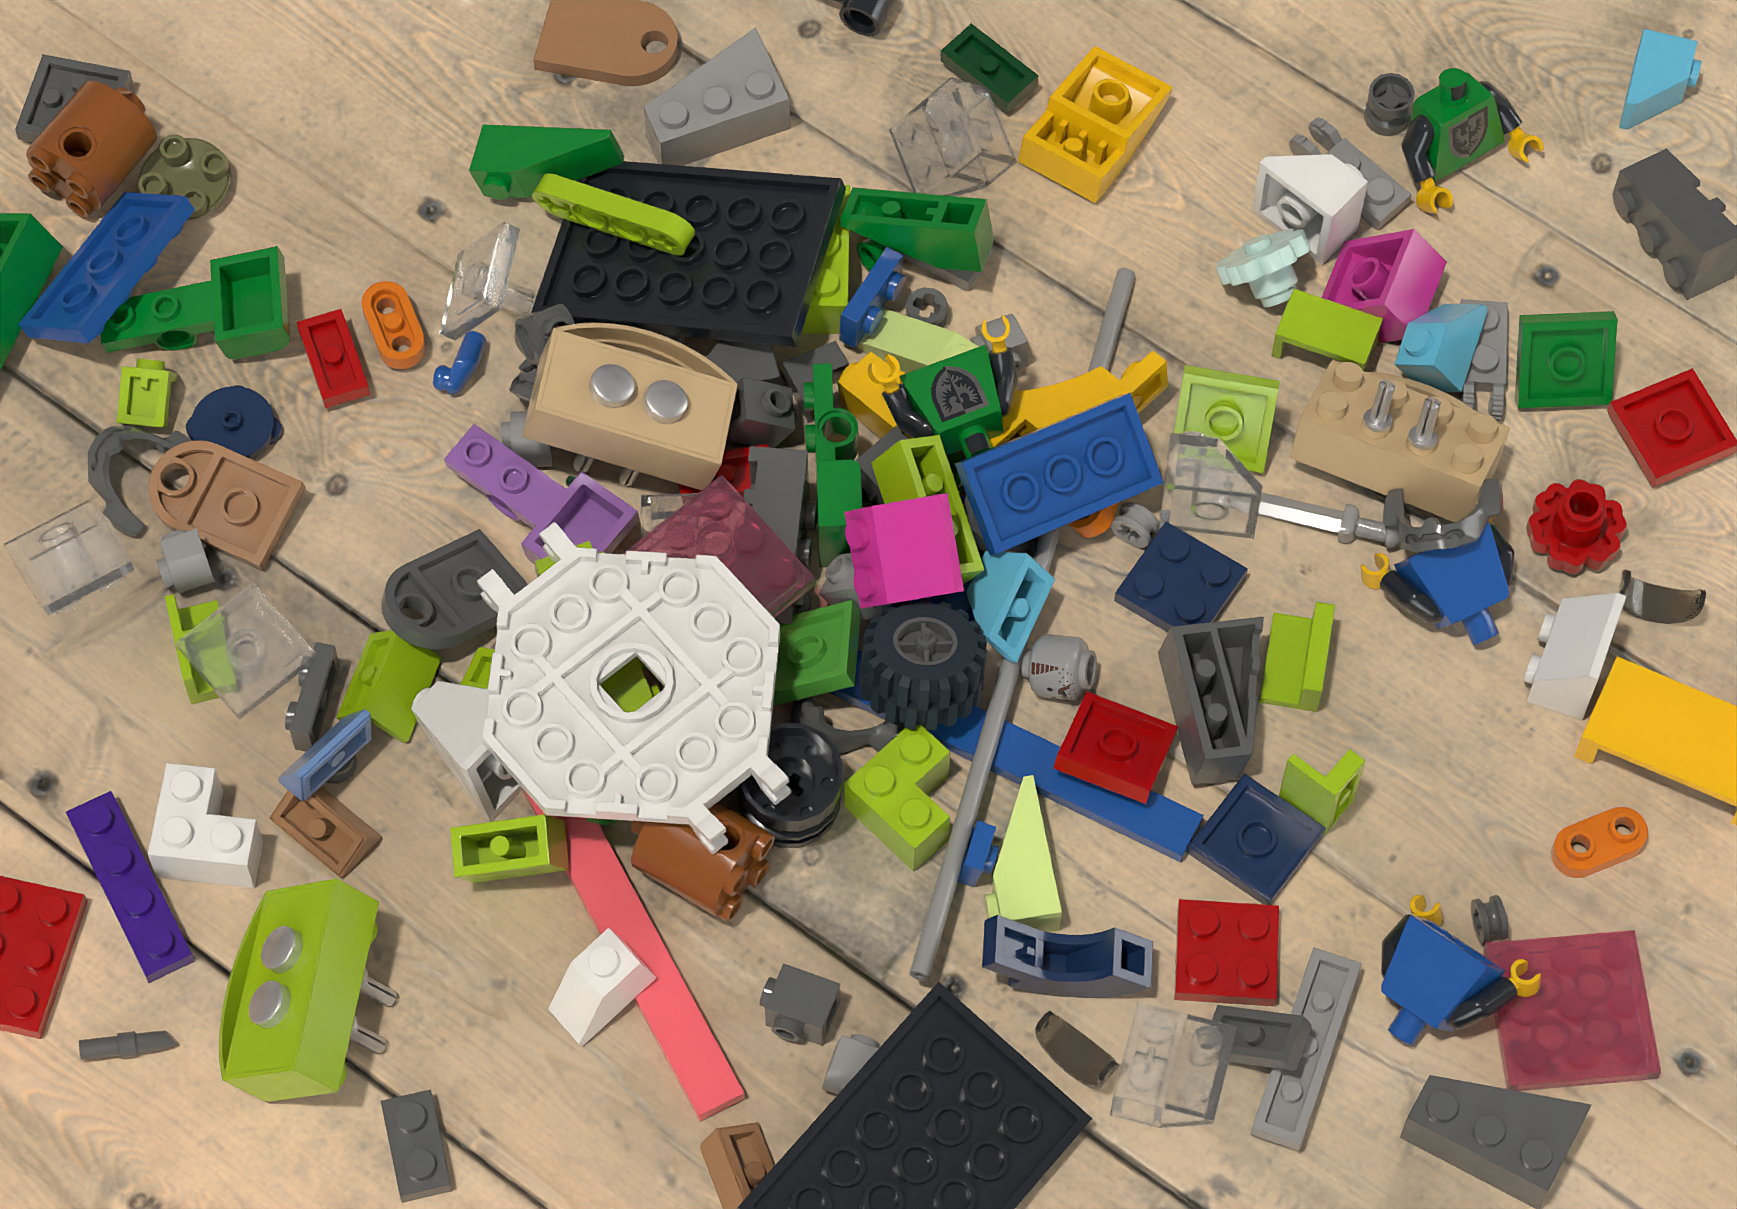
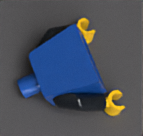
M1492 516L1479 536L1478 541L1461 548L1419 552L1394 564L1396 571H1390L1389 559L1385 554L1377 553L1374 555L1375 565L1380 570L1370 571L1364 564H1361V579L1368 588H1381L1398 605L1425 623L1434 624L1438 629L1462 621L1472 644L1476 645L1499 634L1488 607L1509 597L1508 587L1512 583L1515 552L1499 528L1491 524Z
M1423 895L1412 897L1410 901L1412 915H1405L1382 941L1381 975L1384 980L1381 985V992L1401 1005L1388 1031L1410 1045L1416 1043L1427 1024L1443 1031L1453 1032L1456 1029L1462 1030L1495 1014L1515 1000L1517 995L1530 997L1536 994L1540 988V973L1530 980H1522L1518 977L1528 970V961L1524 959H1518L1512 964L1510 978L1502 977L1506 970L1440 927L1443 921L1440 902L1435 903L1431 910L1423 912L1426 908V901Z

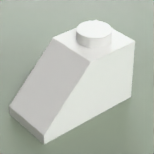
M608 928L570 963L548 1009L577 1043L583 1046L657 977L626 942Z

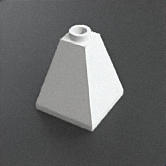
M437 681L431 688H424L416 695L411 709L421 730L480 813L489 822H492L522 789L483 743L482 730L487 713L488 689Z

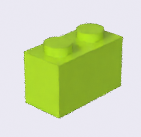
M543 814L450 828L454 878L479 883L569 870L564 820Z

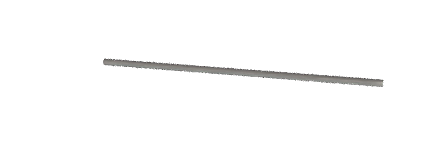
M1120 268L1117 271L1088 372L1099 366L1108 370L1135 279V273L1130 269ZM1061 527L1038 537L1033 559L1047 572H1049ZM1028 640L1017 663L1009 662L1004 656L1001 662L909 973L911 977L917 980L927 981L931 974Z

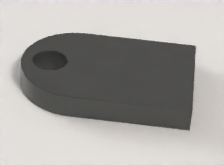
M478 529L396 569L386 583L381 601V609L388 626L403 640L422 648L446 649L459 645L497 625L498 612L494 611L482 599L481 593L483 590L478 586L477 580L493 569L514 595L528 584L485 534ZM401 609H415L424 618L410 619L403 615Z

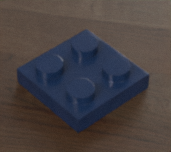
M1166 521L1115 592L1114 601L1167 633L1173 626L1215 622L1247 577L1248 568Z

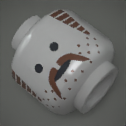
M1052 634L1042 635L1036 640L1032 650L1026 649L1023 654L1021 664L1022 676L1029 679L1032 691L1039 697L1075 700L1082 696L1085 689L1089 690L1094 685L1097 672L1096 654L1094 651L1089 650L1087 643L1080 637Z

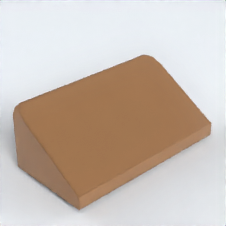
M322 786L303 802L287 790L269 817L270 820L340 878H344L377 845L382 837Z
M758 1122L716 1128L700 1145L703 1158L723 1209H737L775 1166Z

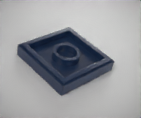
M1244 773L1188 845L1187 854L1261 904L1271 905L1324 836L1326 827Z

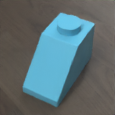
M1648 29L1643 30L1619 128L1628 130L1680 104L1686 86L1695 88L1702 61L1694 59L1698 41Z
M1443 304L1408 322L1394 365L1409 379L1427 384L1443 392H1462L1488 308L1484 304Z
M985 551L981 559L984 571L972 579L966 594L975 620L981 627V635H985L986 642L1009 662L1017 663L1055 578L1027 553L1000 552L989 555L988 551Z

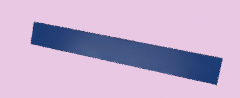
M858 650L855 686L831 691L830 694L885 720L886 714H876L870 708L871 701H865L862 695V685H860L862 651ZM972 706L971 714L965 719L957 717L956 724L946 727L943 724H938L937 730L927 731L950 752L972 762L987 711L977 706ZM1005 720L990 771L1021 785L1024 776L1033 775L1038 794L1179 862L1182 861L1187 852L1188 845L1192 842L1203 821L1204 815L1154 791H1151L1147 803L1144 804L1053 769L1060 746Z

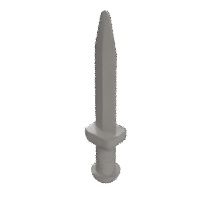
M1226 491L1222 494L1223 499L1255 514L1338 533V542L1350 543L1354 540L1355 536H1361L1385 542V548H1392L1399 544L1398 530L1395 526L1384 525L1383 522L1360 518L1359 509L1354 505L1346 504L1345 510L1339 511L1260 492Z

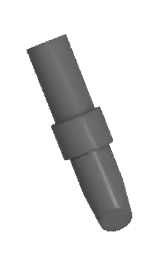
M131 1031L117 1033V1036L79 1040V1052L81 1060L112 1056L125 1058L138 1056V1053L173 1048L180 1044L167 1031L144 1033Z

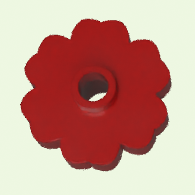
M1582 479L1574 480L1569 488L1559 483H1553L1547 487L1546 491L1541 492L1535 498L1533 514L1529 517L1526 526V532L1530 538V546L1535 552L1547 553V563L1553 569H1563V571L1569 574H1577L1586 565L1592 570H1601L1606 566L1607 562L1612 561L1618 555L1620 549L1619 539L1622 538L1627 527L1621 504L1614 500H1605L1606 493L1601 485L1589 484Z

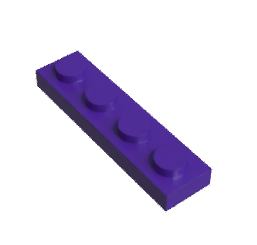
M112 791L66 811L74 832L148 983L195 962Z

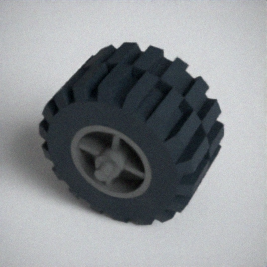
M920 599V603H912L911 600L902 601L897 608L889 605L882 609L881 616H874L871 619L869 629H865L863 637L860 685H862V695L865 701H871L870 708L876 714L885 713L886 721L894 725L899 721L905 723V728L915 730L916 725L925 726L926 730H937L938 724L949 727L956 724L957 717L965 719L971 714L972 706H977L981 699L987 642L985 635H981V627L977 621H968L969 614L962 609L954 611L951 609L952 604L943 601L940 604H933L931 599Z

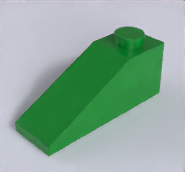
M483 124L469 172L483 196L497 200H504L508 197L528 198L532 196L544 174H555L575 181L623 164L625 155L612 131L608 129Z
M853 187L840 217L841 227L940 269L982 272L994 241L987 199Z

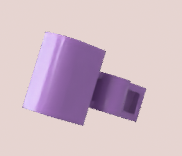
M475 424L471 426L444 458L445 464L449 469L482 491L499 511L515 521L521 519L533 528L521 545L525 556L534 565L535 561L548 556L543 551L542 546L545 543L540 538L539 533L554 522L575 546L590 540L593 549H597V552L603 551L606 554H612L640 520L636 509L582 471L566 489Z

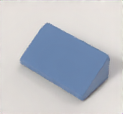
M364 709L342 718L278 777L279 783L302 802L307 800L372 740L371 714Z

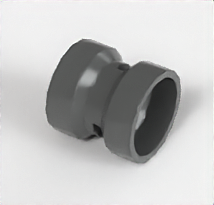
M1387 73L1378 76L1371 83L1364 119L1366 125L1374 133L1382 136H1394L1404 131L1407 127L1415 95L1413 85L1407 78L1400 74Z

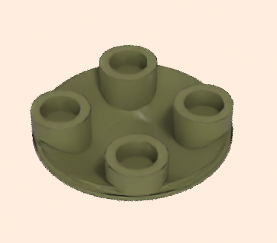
M173 134L163 138L159 147L144 162L140 172L138 188L140 193L186 196L195 208L187 219L192 220L210 213L223 201L230 187L231 170L226 156L215 145L205 140L183 138L180 135Z

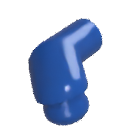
M470 331L465 334L452 368L440 365L435 369L433 386L436 390H445L448 395L462 391L482 358L487 343L484 335L476 331Z

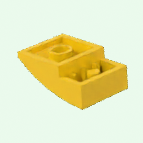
M1094 46L1049 97L1046 111L1023 136L1018 162L1096 204L1118 177L1147 135L1168 100L1173 87Z

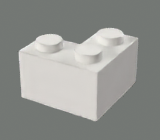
M166 763L148 857L156 878L255 888L263 848L261 833L256 819L219 815L223 789L216 768Z

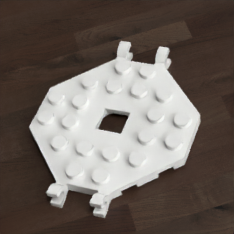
M554 522L539 533L545 543L542 546L543 551L556 564L514 595L493 569L477 580L478 586L483 590L481 593L482 599L494 611L498 612L495 653L492 655L488 685V706L482 730L483 743L546 815L689 824L702 844L713 855L728 843V839L724 835L726 828L708 810L710 807L751 775L756 779L762 791L774 805L791 793L786 785L789 782V778L768 758L781 633L780 624L717 556L696 555V559L667 557L666 553L626 551V555L598 553L597 549L577 548ZM637 656L665 688L635 712L627 713L623 712L600 684Z

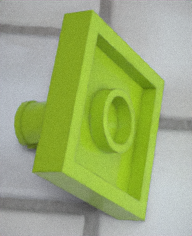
M1185 365L1170 458L1264 473L1280 381Z

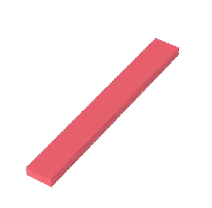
M521 787L535 816L545 814ZM552 816L565 821L569 870L565 872L599 935L610 928L626 942L657 977L634 1000L699 1122L744 1100L745 1093L600 825L590 823L586 818Z

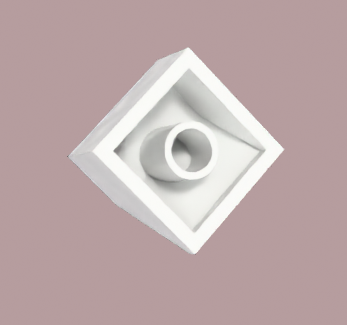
M1332 154L1266 156L1259 164L1252 212L1278 232L1294 228L1295 231L1304 229L1311 246L1307 254L1323 265L1343 245L1344 241H1347L1358 230L1368 181L1364 179L1356 167L1348 163L1344 164Z
M1609 593L1562 598L1556 615L1546 613L1537 639L1546 643L1543 655L1541 657L1532 653L1523 679L1524 682L1532 684L1527 702L1583 720L1626 599L1625 595Z

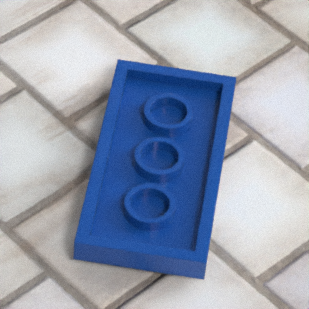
M124 192L18 325L28 338L90 344L92 340L103 332L105 323L116 309L129 299L131 290L142 276L155 266L158 256L171 239L181 233L184 223L195 208L186 196Z
M1130 393L1119 395L955 463L989 555L1003 552L1164 483Z

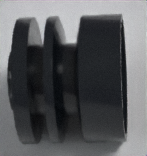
M780 723L774 725L770 731L768 758L789 778V782L786 785L790 791L792 789L798 790V796L791 794L787 799H783L774 805L762 791L756 779L751 775L738 786V809L743 817L775 836L773 846L778 848H800L818 841L832 828L840 811L843 763L836 746L821 731L802 723Z

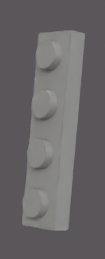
M1313 947L1291 1012L1294 1015L1304 1016L1311 1023L1312 1027L1296 1071L1272 1068L1251 1129V1135L1297 1151L1300 1150L1362 963Z

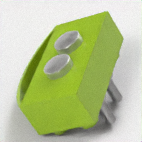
M338 878L265 892L242 939L225 993L219 1029V1063L223 1081L265 1102L337 1093L347 1075V1066L344 1062L349 1040L376 1054L381 1053L385 1049L386 1039L357 1024L355 1016L359 993L384 1006H391L396 997L394 990L368 977V972L365 968L370 944L374 941L378 932V925L375 919L379 901Z

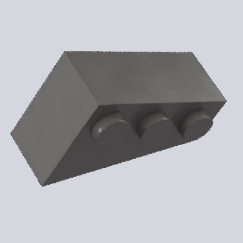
M1666 148L1620 170L1612 195L1619 213L1622 216H1628L1637 229L1638 237L1643 247L1647 251L1653 252L1662 264L1667 281L1673 287H1678L1686 300H1689L1734 278L1737 271V225H1734L1722 213L1726 211V205L1718 197L1709 201L1697 189L1700 186V180Z
M750 446L748 462L750 463L751 486L750 489L744 490L743 506H747L743 532H739L734 576L778 623L793 624L795 605L803 606L805 602L806 576H800L801 567L810 568L812 539H806L807 530H816L818 503L810 502L808 450Z
M1264 617L1173 626L1170 628L1158 651L1191 785L1238 779L1253 754L1257 708L1255 694L1257 674L1260 671L1261 657H1259V646Z
M1429 1075L1405 1121L1400 1138L1523 1203L1539 1209L1592 1104Z

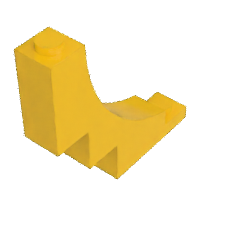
M1152 350L1141 361L1131 363L1122 374L1120 380L1104 367L1099 366L1078 377L1057 384L1016 391L1012 412L1002 418L1004 432L1000 436L990 439V442L994 448L1126 393L1131 394L1139 414L1168 387L1167 361ZM870 351L859 362H853L845 368L840 379L837 381L841 406L851 412L856 419L878 437L882 438L897 425L882 395L885 392L884 386L872 382L867 371L869 364L874 363L877 373L881 377L887 378L891 373V368L888 363ZM901 370L898 377L896 378L898 384H901L899 376L906 374ZM903 432L904 435H905L908 439H912V438H913V437L909 436L908 434H906L905 432Z

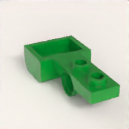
M278 246L213 259L210 260V281L129 297L105 323V328L100 334L101 345L107 353L153 343L161 349L177 351L192 347L197 342V334L214 331L215 342L228 359L236 360L279 351L290 343L284 255Z
M832 363L813 364V382H804V411L814 410V424L805 425V442L808 453H815L819 568L828 567L841 554L851 553L845 535L846 520L844 512L862 508L860 464L854 460L858 453V422L851 412L842 408H833ZM832 434H841L847 437L842 442H831L826 438Z

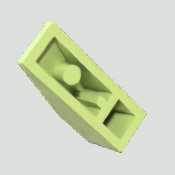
M885 308L882 309V319L876 331L872 335L865 334L857 348L867 354L871 351L885 362V355L890 354L894 356L899 362L900 370L905 373L979 347L957 332Z
M1024 776L994 870L992 893L984 895L987 919L1000 915L1042 931L1055 932L1060 931L1062 910L1034 776Z

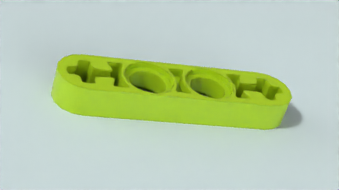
M544 174L532 194L533 200L550 214L673 255H683L695 235V230L691 224L672 212L555 174Z

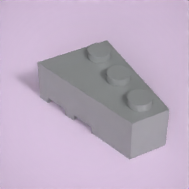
M756 27L644 106L646 137L658 164L683 166L790 129V99Z

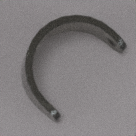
M1625 569L1621 572L1618 593L1626 596L1622 609L1636 618L1664 624L1682 623L1694 619L1703 609L1706 590H1680L1659 586L1631 577L1630 570Z
M1052 1011L1044 1014L1036 1025V1038L1049 1057L1067 1074L1090 1088H1101L1121 1066L1103 1048Z

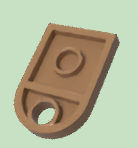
M551 0L534 56L535 70L623 86L646 85L663 77L674 65L678 54L677 29L671 17L663 9L645 1ZM650 41H660L667 46L660 53H649L643 49L644 45Z
M199 440L181 443L168 450L157 461L149 478L148 493L155 513L172 531H190L197 528L203 545L263 571L306 487L298 479L223 446ZM175 469H184L189 472V480L183 488L179 490L165 488L164 481L169 472Z

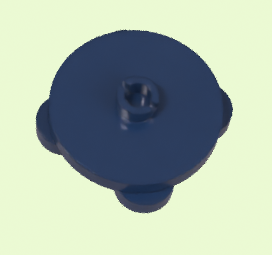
M240 385L220 388L206 395L195 407L192 417L186 423L187 435L192 441L213 442L250 459L258 456L268 445L276 443L282 436L281 424L274 417L267 400L256 391Z

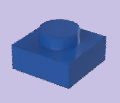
M979 820L976 822L958 878L959 883L974 887L982 872L990 875L999 851V846L992 844L996 826Z

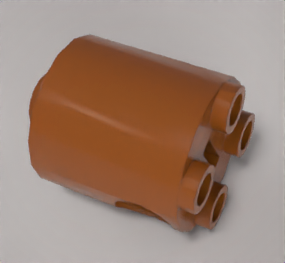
M94 80L85 81L27 149L26 156L32 167L28 174L31 182L46 193H50L53 190L65 199L68 207L80 217L88 218L93 211H99L157 140L155 129L144 114L146 109L142 101L125 88L117 87L113 89L106 84Z
M717 802L708 810L726 828L724 835L728 839V843L713 855L702 844L689 824L633 821L631 831L638 835V839L634 845L631 857L632 867L726 922H730L739 911L743 902L742 894L748 885L756 888L762 882L770 867V862L764 859V857L771 849L775 836L720 802Z

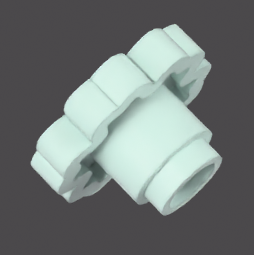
M1294 228L1271 235L1263 234L1250 239L1242 247L1232 251L1229 254L1230 256L1218 261L1215 268L1223 285L1231 283L1232 286L1249 283L1254 298L1260 299L1263 307H1271L1289 300L1293 289H1297L1295 283L1298 279L1292 263L1296 262L1298 257L1308 253L1311 246L1304 229L1295 231Z

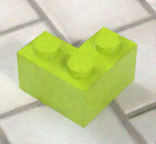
M916 725L915 730L905 728L844 782V807L913 872L949 840L950 816L927 795L949 776L950 751L922 725Z

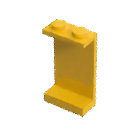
M1617 656L1582 734L1574 757L1593 764L1598 750L1601 749L1737 807V706ZM1736 809V811H1735V813H1734V816H1733V818H1732V821H1731V823L1734 824V825H1736V826H1737V809Z

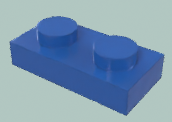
M886 247L842 312L839 341L856 348L865 334L872 335L876 331L882 319L883 307L888 300L894 302L904 287L906 277L902 275V254Z

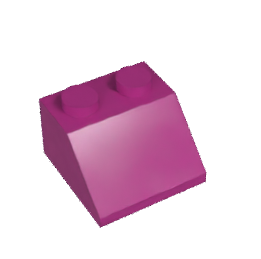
M1415 229L1344 241L1321 298L1383 318L1378 342L1385 343L1402 340L1408 322L1427 313L1447 261Z
M948 493L844 512L846 520L845 535L851 550L855 573L853 582L859 597L860 609L964 591Z

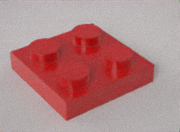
M1693 368L1609 403L1607 409L1609 416L1652 487L1737 452L1736 437Z
M1086 691L1057 754L1053 769L1146 804L1174 741L1178 726Z
M1179 899L1177 906L1174 1000L1275 1007L1277 1000L1279 905Z

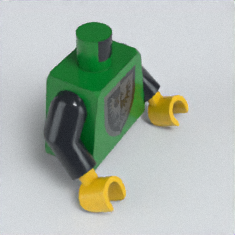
M1449 68L1441 72L1439 75V86L1419 96L1414 101L1410 126L1401 143L1402 151L1414 183L1419 182L1421 185L1416 196V204L1422 211L1437 214L1434 200L1443 208H1451L1453 205L1451 191L1444 187L1435 186L1434 182L1504 143L1505 134L1510 136L1508 142L1509 153L1517 159L1529 162L1523 152L1524 145L1527 142L1535 151L1542 153L1544 150L1543 142L1539 137L1522 131L1520 128L1522 124L1521 118L1501 91L1487 81L1478 82L1469 73L1458 68Z
M1001 315L1005 331L1000 337L990 336L986 328V319L982 322L981 333L987 341L991 342V351L988 352L986 346L982 345L900 375L901 384H898L896 381L900 373V365L894 356L890 354L885 355L886 362L891 368V373L887 378H883L877 373L874 363L869 364L868 376L872 382L884 386L885 392L882 395L896 425L901 431L913 438L940 435L946 455L963 450L966 459L993 448L990 439L998 437L1004 432L1002 418L1012 412L1018 387L1012 348L1006 347L1005 342L1010 333V323L1005 316Z

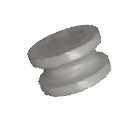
M1132 502L1122 504L1119 510L1120 516L1115 517L1110 526L1113 533L1131 546L1137 548L1147 547L1151 541L1150 534L1156 533L1160 523L1152 512L1139 504Z

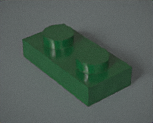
M972 23L941 50L940 61L1006 113L1011 111L1038 86L1039 75Z

